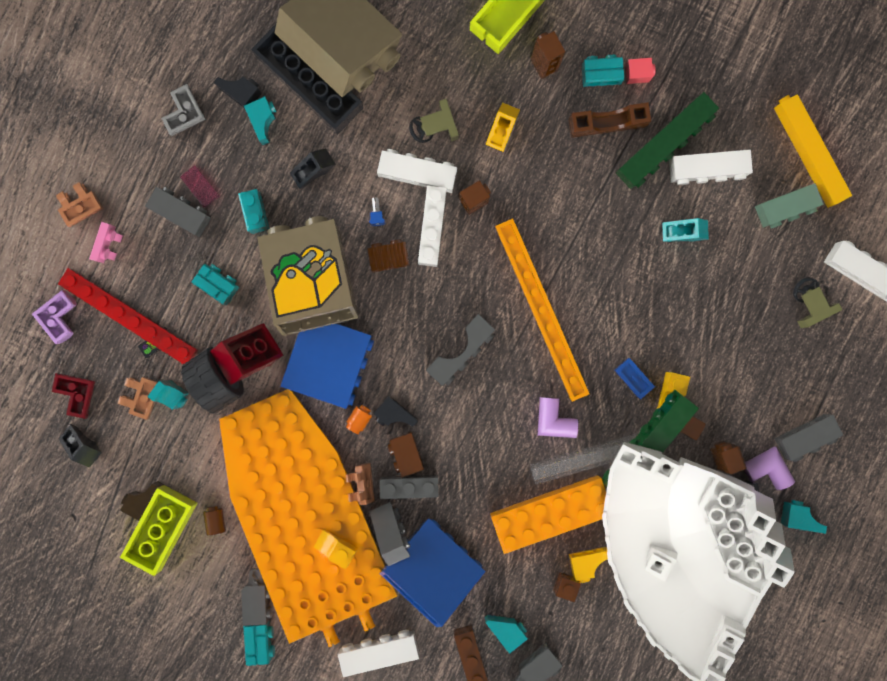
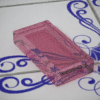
M195 165L180 176L203 207H207L219 197V194Z

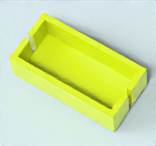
M489 0L471 20L470 31L482 41L486 39L485 44L499 54L545 0Z

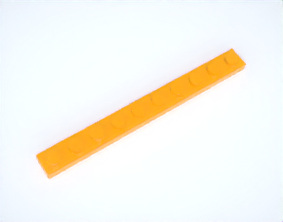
M510 219L495 226L571 402L589 395V391L514 220Z

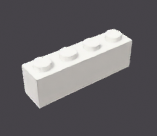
M387 149V151L382 150L377 174L378 177L422 187L446 188V192L452 193L457 167H454V164L450 162L436 163V160L425 157L423 160L417 158L414 154L406 153V155H401L396 150Z
M751 150L673 156L669 160L671 183L677 182V185L689 184V181H696L697 184L706 183L710 179H715V182L726 181L727 178L733 177L734 180L746 179V176L753 173Z
M427 186L418 258L419 265L438 266L446 199V188Z
M850 241L835 243L824 263L887 302V264L872 259L868 252L858 250Z
M402 630L393 636L385 634L376 640L365 639L360 644H345L339 649L338 658L342 675L347 677L419 659V649L414 630Z

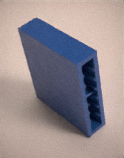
M339 324L299 332L280 387L347 409L349 405H353L356 397L353 394L355 387L359 388L362 377L359 375L361 369L365 370L368 358L365 357L367 351H371L374 340H371L372 336Z
M428 518L423 521L408 539L411 546L408 548L410 557L390 566L386 565L379 574L434 626L442 627L486 571L482 569V564L479 561L472 559L468 555V551L464 547L458 546L454 542V538L450 534L444 533L435 520Z

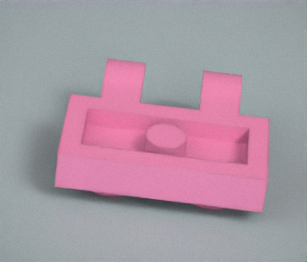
M101 222L89 259L104 263L106 259L115 261L117 253L111 252L109 246L113 240L121 243L123 235L116 233L115 226Z

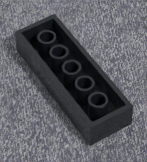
M275 24L251 49L259 61L338 135L364 108L362 101L351 91L341 97L275 34Z

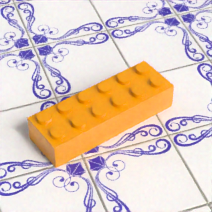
M596 475L490 513L503 553L506 554L602 520L606 490L602 479Z

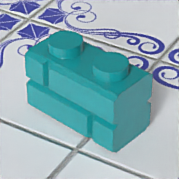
M613 54L598 59V56H589L584 59L582 63L583 87L621 85L624 81L623 58Z
M254 189L239 193L247 231L255 234L269 230L270 227L264 203L262 202L261 192Z
M204 264L191 283L221 304L227 306L239 289V286L236 285L237 280L228 274L226 277L220 273L221 269L214 264L210 266Z
M270 620L266 625L243 626L246 665L269 664L272 657L275 656V646L271 645L274 628L270 626Z

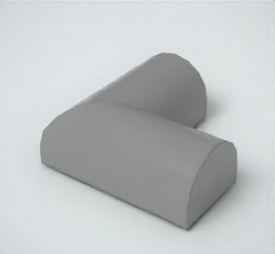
M188 84L170 92L178 110L161 118L170 136H174L205 120Z

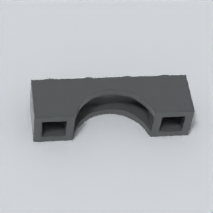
M479 314L465 328L468 336V344L465 351L453 359L438 357L426 369L442 386L444 384L449 385L456 378L454 373L457 370L462 371L469 364L467 362L468 358L471 355L475 357L482 350L480 348L482 343L485 341L488 344L495 336L493 334L495 329Z

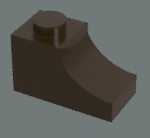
M157 481L152 483L145 492L133 491L126 494L121 501L123 506L120 511L140 521L156 489L165 484Z

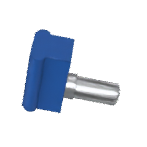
M376 197L375 199L372 198L373 212H370L371 220H369V223L373 227L383 226L386 222L383 219L382 211L379 209V200Z

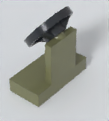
M446 99L439 101L441 111L423 117L418 116L411 120L409 131L416 141L426 143L432 139L433 134L445 130L448 131L451 142L458 140L459 135ZM413 122L417 126L419 137L414 133ZM425 134L426 137L429 136L427 140H422Z
M812 277L800 280L793 290L794 298L799 302L805 303L811 314L797 321L800 328L810 327L842 310L839 303L828 304L819 287V282ZM812 281L810 285H805L802 289H799L803 283ZM797 292L802 293V299H798Z

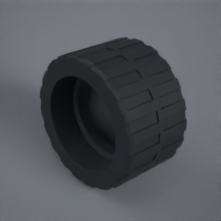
M209 347L184 363L181 368V375L187 390L197 404L210 413H217L244 395V386L242 380L232 385L229 384L210 353L214 347Z

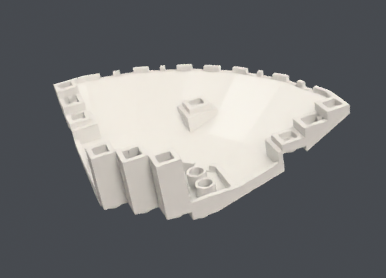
M623 442L610 468L602 519L605 528L608 563L614 572V578L618 589L621 590L624 604L629 612L633 613L637 619V624L643 628L646 633L645 636L654 647L657 646L668 660L671 659L678 665V669L693 681H725L726 673L735 660V654L744 642L746 628L772 582L785 588L795 572L791 549L785 546L782 524L776 521L773 499L755 491L753 486L722 472L682 457L677 462L663 455L660 451ZM668 464L670 468L665 469L663 465ZM656 561H659V562H661L662 564H661V565H658V564H656L655 562H656Z

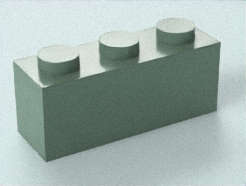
M814 183L755 206L762 227L770 225L772 229L782 225V220L788 219V222L800 218L799 214L803 212L806 215L817 212V207L824 204Z

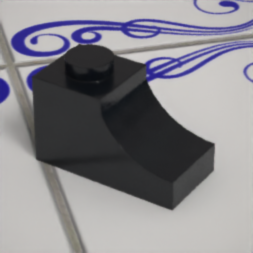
M242 76L241 79L236 81H226L217 77L213 82L218 89L244 109L245 105L256 101L261 95V91L258 89L259 84L251 78L247 80Z
M325 148L310 152L290 174L299 189H301L318 177L325 175L336 164Z
M390 395L374 413L376 416L375 420L382 426L385 424L389 426L394 422H404L414 427L418 422L415 416Z
M72 424L59 437V441L69 458L89 468L102 453L94 441L87 438Z

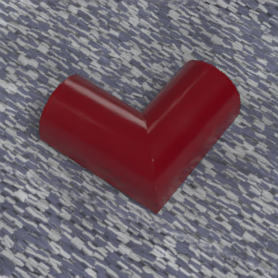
M55 373L51 392L70 396L66 415L87 419L95 381Z

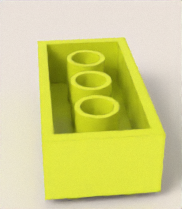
M165 485L158 487L120 558L153 576L162 571L198 503Z

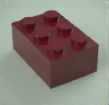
M264 323L221 341L210 351L230 385L272 365L284 356Z

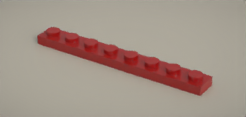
M67 268L58 282V285L180 363L188 362L197 353L198 349L74 270Z

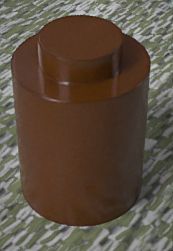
M218 505L206 507L207 511L203 512L206 535L226 532L223 509L218 508Z

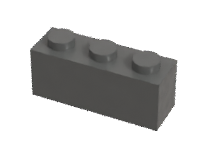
M156 187L145 207L190 233L201 237L211 217L206 215L208 211L199 206L196 209L191 207L189 200L181 196L177 199L173 196L174 192L166 187L162 190Z
M825 413L774 439L784 459L796 462L803 459V455L809 452L815 453L821 450V446L825 444L836 443L838 441L837 438L843 436V433L834 415Z
M438 475L383 476L380 478V499L439 497Z
M391 502L369 511L379 549L387 565L390 566L410 557L408 548L411 546L408 538L403 535L406 533L403 523L399 522V519L402 517L398 508L394 509Z

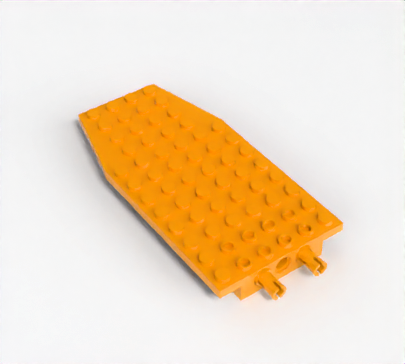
M289 389L220 418L230 498L289 644L320 630L324 633L328 647L333 646L332 644L336 645L340 640L333 627L334 624L354 615L359 616L364 631L374 628L376 625L370 615V608L393 599L398 594L396 589L379 574L386 565L363 510L359 505V501L349 502L348 494L355 491L351 482H346L347 472L336 448L307 412L295 393ZM324 529L358 548L346 569L331 562L323 553L314 548Z

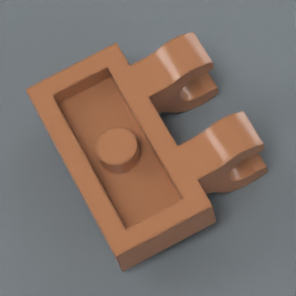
M80 182L73 185L74 190L79 196L78 199L71 202L68 193L64 194L63 191L56 195L62 205V208L58 209L67 227H72L103 209L95 193L92 191L88 193L86 186Z
M142 377L141 381L127 378L124 385L137 390L135 397L132 399L124 395L123 397L120 396L118 404L129 407V414L148 420L155 401H152L147 396L158 382L146 377Z
M364 463L355 466L354 473L346 474V482L356 481L358 489L357 492L349 493L348 499L349 502L358 500L359 505H367L375 501L371 464Z

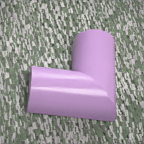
M61 290L32 313V315L53 342L60 344L73 335L72 330L61 317L74 308L77 303L68 292Z
M540 397L537 435L577 438L578 419L559 418V398Z
M773 447L745 462L747 469L744 471L751 482L768 474L777 490L788 488L795 483L777 447Z

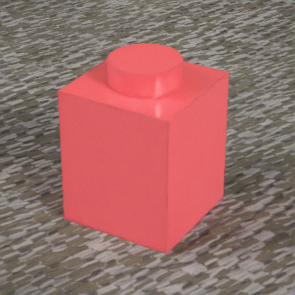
M652 58L629 59L625 65L626 83L650 82L656 73L655 64H652Z

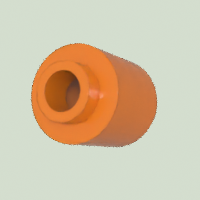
M364 405L356 406L346 421V428L359 435L372 417L370 414L371 410Z

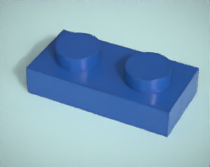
M627 358L614 370L639 399H642L655 387L630 358Z

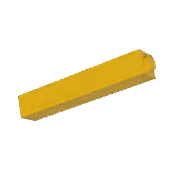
M798 94L793 97L787 95L780 99V104L774 110L810 177L816 184L827 208L851 197L852 194Z

